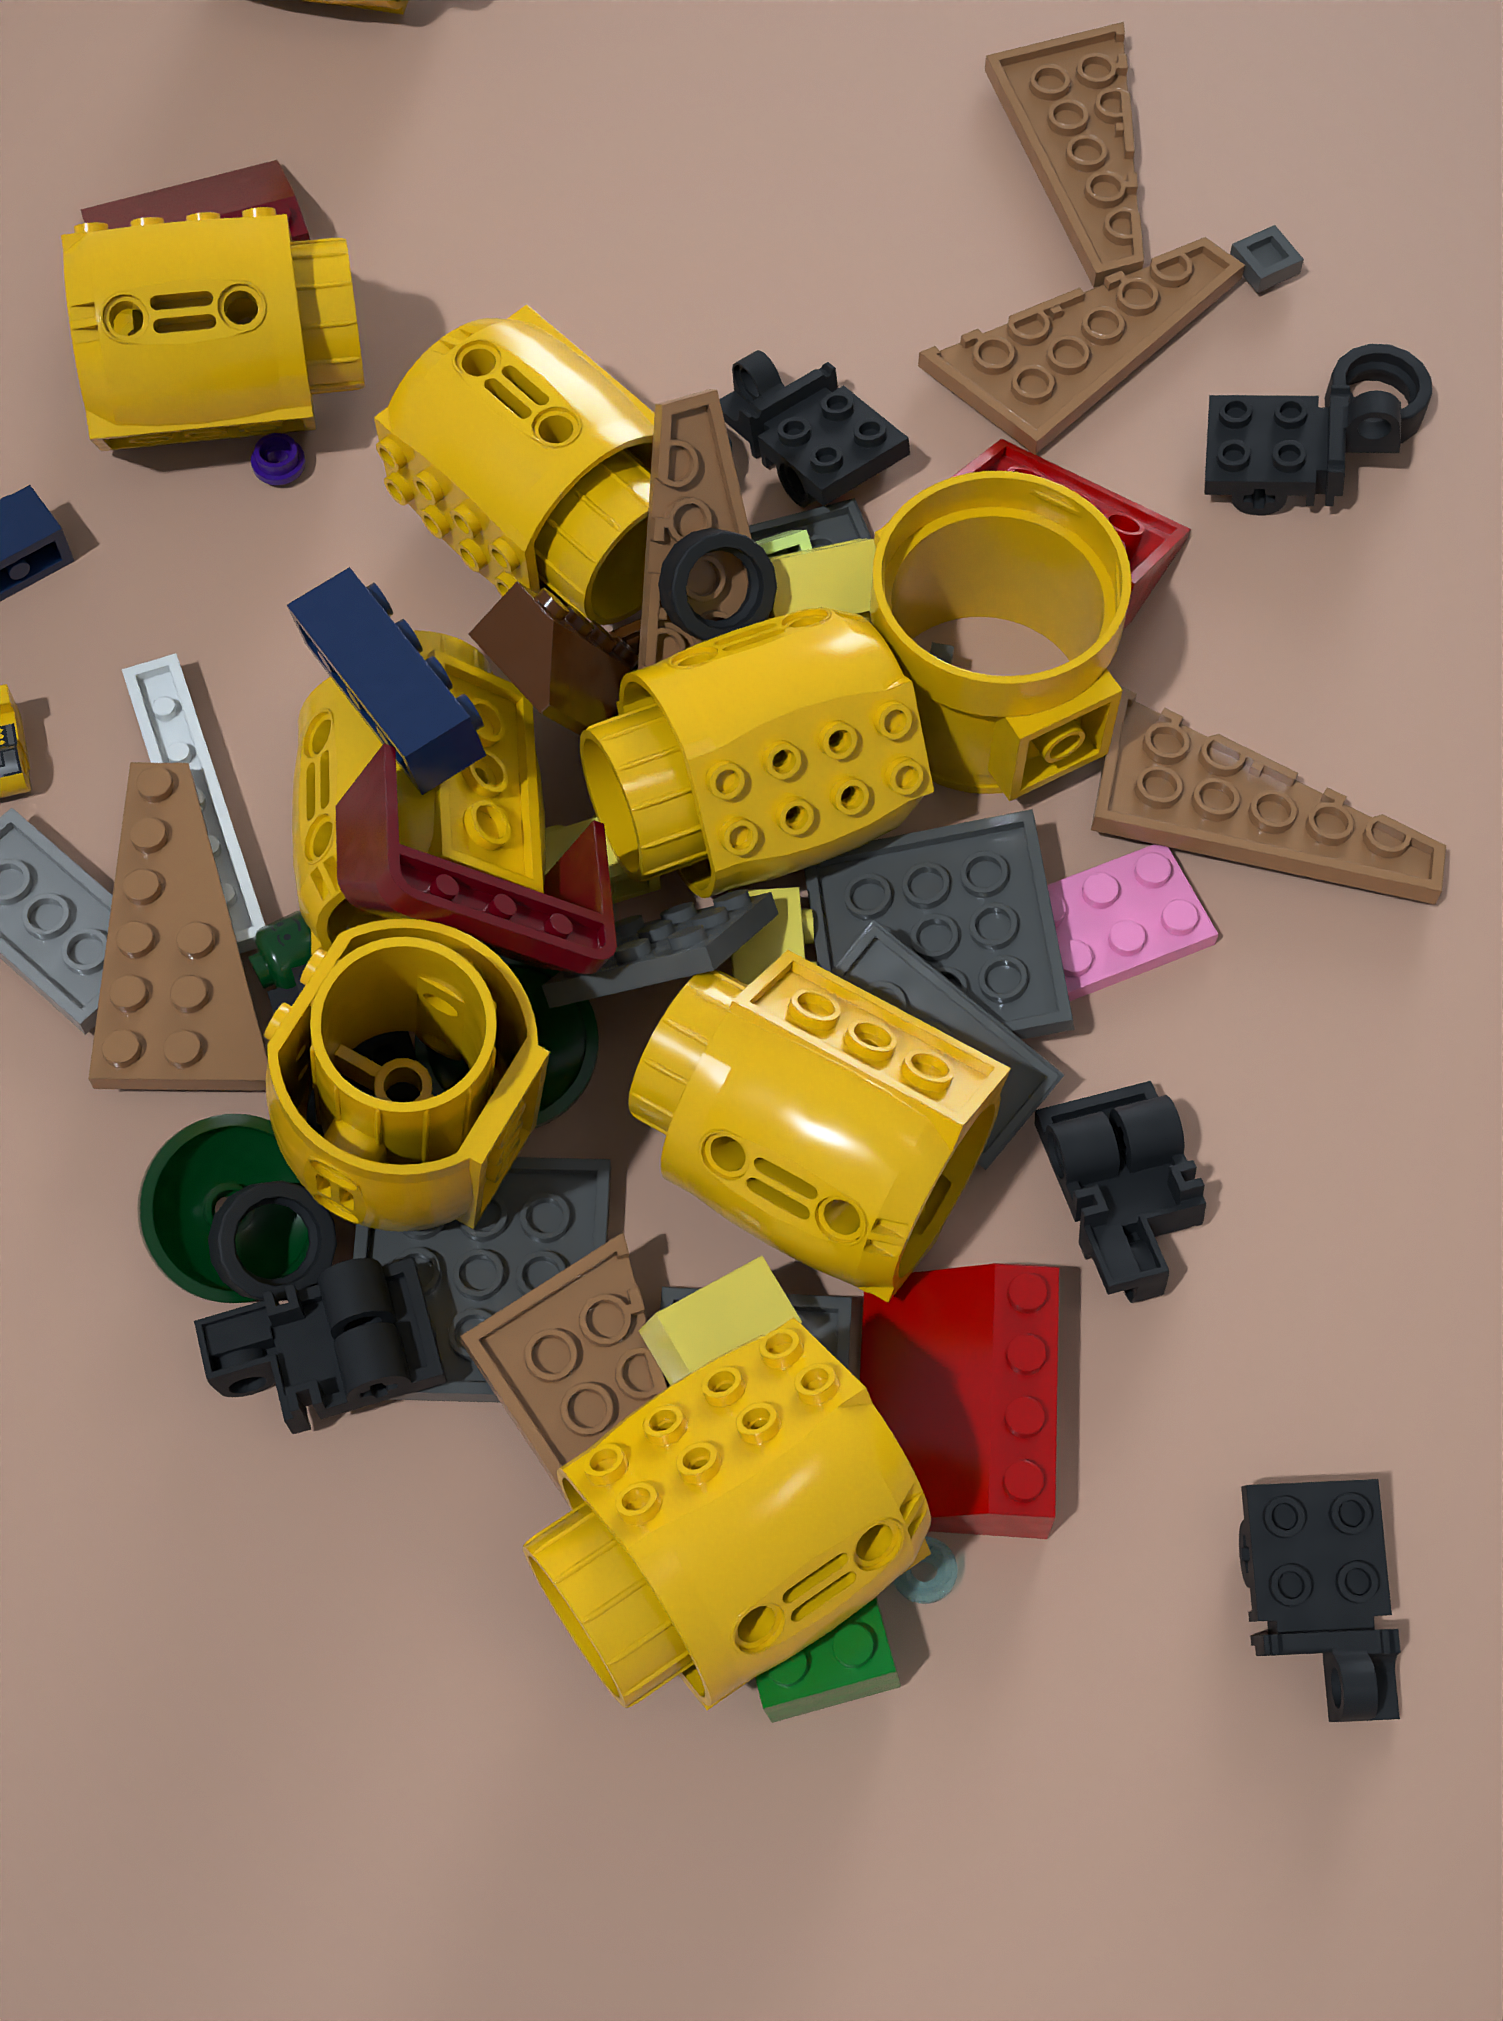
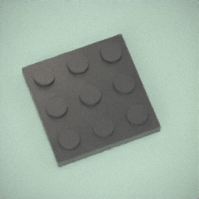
M741 889L717 897L713 900L714 906L696 910L694 902H688L664 910L660 913L661 919L644 923L642 915H635L616 921V951L599 971L593 974L560 971L541 985L549 1009L715 970L778 915L772 892L750 897L747 889Z

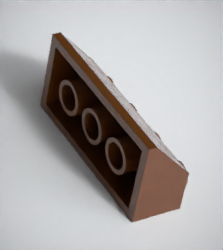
M518 581L468 633L540 714L580 736L589 726L619 715L616 702L619 701L622 678L625 674L638 670L636 665L638 664L639 655L620 637L616 636L613 638L594 620L590 623L570 604L565 607L546 588L543 587L536 594Z

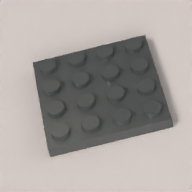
M1033 809L873 840L859 848L804 868L809 906L813 913L814 940L819 967L831 972L871 921L875 919L1019 1038L1027 1039L1075 1030Z
M517 1157L474 1229L458 1220L434 1228L404 1232L384 1231L356 1224L353 1259L371 1258L379 1261L384 1266L411 1257L414 1258L447 1380L446 1383L389 1400L501 1403L460 1342V1336L608 1242L611 1187L610 1159Z

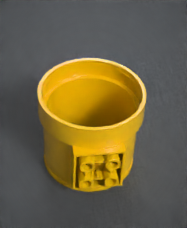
M981 471L951 477L922 490L909 499L880 530L875 531L874 543L876 551L873 560L870 614L872 625L888 644L903 675L913 682L932 781L951 789L969 793H1004L1010 802L1107 755L1123 691L1107 670V667L1112 661L1121 640L1131 594L1130 563L1125 547L1112 524L1094 505L1069 488L1042 477L1011 471ZM968 617L998 618L1019 623L1042 634L1065 654L1069 662L1053 669L1027 675H987L971 672L946 663L928 653L912 639L931 627L955 619Z

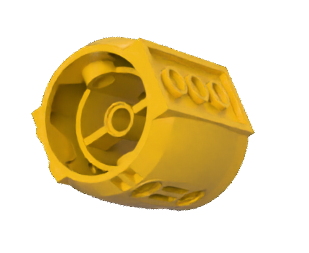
M271 207L246 209L242 211V218L220 219V214L215 212L190 214L186 216L187 221L164 223V219L158 217L139 218L130 221L131 227L108 229V224L83 223L74 226L73 234H62L68 317L76 368L86 411L89 439L101 451L268 435L271 433L316 430L313 394L353 391L365 387L346 239L327 238L292 242L287 214L276 215L275 208Z
M527 304L507 319L483 318L459 326L440 338L409 369L394 392L388 407L374 416L379 439L376 449L384 462L387 476L384 478V484L390 495L402 506L409 504L421 517L426 528L438 539L442 538L460 555L464 563L471 570L479 572L494 584L502 597L517 581L536 594L544 587L558 598L565 607L570 604L585 618H588L591 622L594 620L600 625L620 622L642 609L655 413Z
M824 607L800 610L730 631L688 647L656 664L625 674L620 684L619 701L616 702L619 715L589 726L580 736L581 762L589 795L598 821L604 824L605 837L622 869L636 882L647 881L676 870L688 888L701 898H709L733 888L775 879L859 848L898 828L921 801L923 796L934 792L912 680L903 675L888 644L867 619L858 614Z
M413 630L423 648L420 655L424 660L434 656L440 662L452 682L453 688L449 691L453 696L457 698L465 694L477 709L484 723V727L477 730V734L486 756L424 795L420 794L396 762L399 844L544 894L546 869L545 812L541 773L535 748L533 705L512 682L494 675L487 659L477 648L461 639L443 633ZM331 677L319 684L309 694L301 707L298 717V748L293 777V868L300 912L311 929V955L319 948L328 951L341 932L365 923L388 919L354 907L345 898L337 881L336 805L383 744Z
M407 918L379 920L350 928L338 934L328 951L322 948L315 951L300 978V983L304 984L305 987L292 1006L285 1002L280 1005L272 1016L264 1034V1037L270 1040L267 1044L266 1099L278 1146L287 1164L312 1197L324 1208L346 1221L384 1231L404 1232L434 1228L458 1220L474 1229L537 1123L550 1051L538 1045L535 1017L528 996L515 974L495 952L474 937L456 928L427 920ZM411 1031L415 1032V1035L425 1045L437 1053L453 1060L461 1061L463 1059L470 1071L455 1086L434 1096L432 1095V1079L427 1069L418 1061L409 1058H397L380 1066L352 1049L365 1040L383 1033ZM341 1074L372 1090L374 1097L352 1086ZM398 1082H407L418 1088L420 1095L413 1102H393L387 1097L386 1091L391 1085ZM313 1088L317 1123L322 1126L323 1137L307 1123L308 1104Z
M787 950L750 985L716 969L694 975L674 998L656 1026L634 1074L629 1092L628 1106L630 1113L635 1118L666 1135L661 1155V1174L663 1178L691 1193L725 1219L767 1245L815 1270L856 1286L866 1293L873 1294L889 1302L937 1242L945 1222L969 1181L994 1126L1000 1107V1093L1011 1068Z
M793 1317L768 1334L760 1335L728 1351L675 1382L626 1416L587 1450L558 1468L557 1477L571 1511L535 1534L523 1545L526 1560L559 1619L602 1683L623 1707L629 1708L639 1703L679 1675L707 1711L754 1677L786 1661L829 1633L878 1596L900 1575L929 1556L931 1552L925 1537L931 1526V1516L921 1485L902 1448L873 1405L867 1388Z

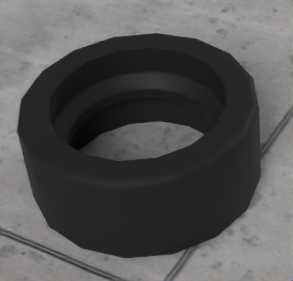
M1390 344L1363 345L1351 349L1339 358L1331 374L1324 397L1325 407H1329L1331 385H1351L1361 381H1380L1393 386L1404 395L1408 402L1405 408H1401V443H1404L1417 433L1432 396V379L1423 362L1409 351Z
M716 528L691 532L674 544L662 563L658 582L662 607L672 623L690 636L703 641L765 621L773 609L777 591L774 566L763 547L746 535ZM724 551L740 559L746 568L748 577L746 597L738 611L729 618L718 621L704 619L694 612L688 602L686 586L689 572L697 560L706 553Z
M282 1180L251 1184L230 1195L214 1215L208 1236L211 1263L222 1282L240 1296L264 1301L262 1293L271 1290L278 1301L288 1300L284 1286L291 1284L295 1285L297 1291L318 1285L319 1275L332 1266L337 1247L335 1224L329 1211L320 1205L304 1186ZM275 1203L289 1207L301 1217L308 1230L309 1246L306 1258L297 1270L283 1278L266 1279L254 1275L244 1267L237 1255L235 1238L239 1224L250 1211L261 1205Z

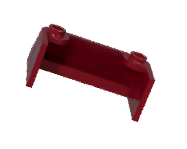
M384 743L337 803V881L345 898L354 907L388 919L407 918L441 923L474 937L497 955L537 968L593 974L599 971L615 953L617 941L603 823L593 820L545 875L543 894L399 844L396 750L391 745Z

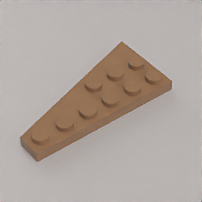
M1124 22L986 55L985 72L1093 287L1104 285V279L1109 275L1119 271H1123L1125 275L1143 269L1144 264L1141 218L1137 206V172L1134 170L1135 147L1131 99L1127 86L1128 64L1127 54L1124 51Z
M1203 237L1152 258L1150 266L1128 275H1125L1123 271L1105 277L1104 285L1083 292L1081 288H1077L1010 315L1008 323L985 333L976 329L961 335L960 343L939 351L934 346L919 352L918 367L1036 455L1242 279L1245 264L1208 238Z
M708 389L655 404L638 670L656 664L688 647L703 642V640L690 636L674 625L661 604L658 587L661 567L674 544L691 532L708 528L746 535L752 540L720 399L716 389ZM715 551L706 553L699 558L689 572L686 586L688 602L694 612L704 619L714 621L729 618L736 613L745 600L747 593L748 577L746 568L740 559L729 552Z
M1120 686L1123 691L1109 751L1104 756L1091 825L1092 831L1436 904L1443 886L1445 844L1383 814L1372 818L1344 804L1347 796L1328 787L1324 793H1321L1297 781L1298 772L1220 734L1207 737L1183 725V716L1167 708H1164L1160 714L1136 702L1137 694Z
M130 762L88 1078L94 1089L266 1091L268 1057L189 763Z
M623 1232L460 1336V1342L567 1504L568 1502L559 1484L557 1469L587 1450L626 1416L667 1388L663 1372L639 1333L641 1327L647 1322L644 1313L645 1307L639 1287L636 1285Z

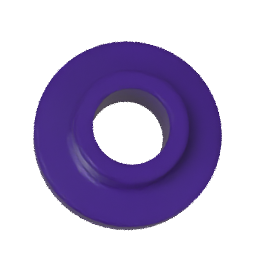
M271 433L262 437L256 443L251 455V466L255 476L262 482L270 485H284L294 481L302 474L306 465L302 447L292 437L283 433Z

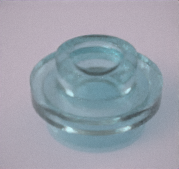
M928 1536L925 1539L931 1554L920 1562L930 1563L936 1571L935 1578L928 1582L919 1581L913 1576L910 1568L893 1581L901 1595L919 1604L935 1603L946 1597L952 1590L957 1578V1562L953 1552L942 1541Z

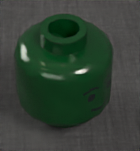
M300 911L293 912L261 927L255 934V944L258 953L248 958L263 989L272 985L282 989H290L297 986L291 968L307 964L312 957L311 929L306 924Z

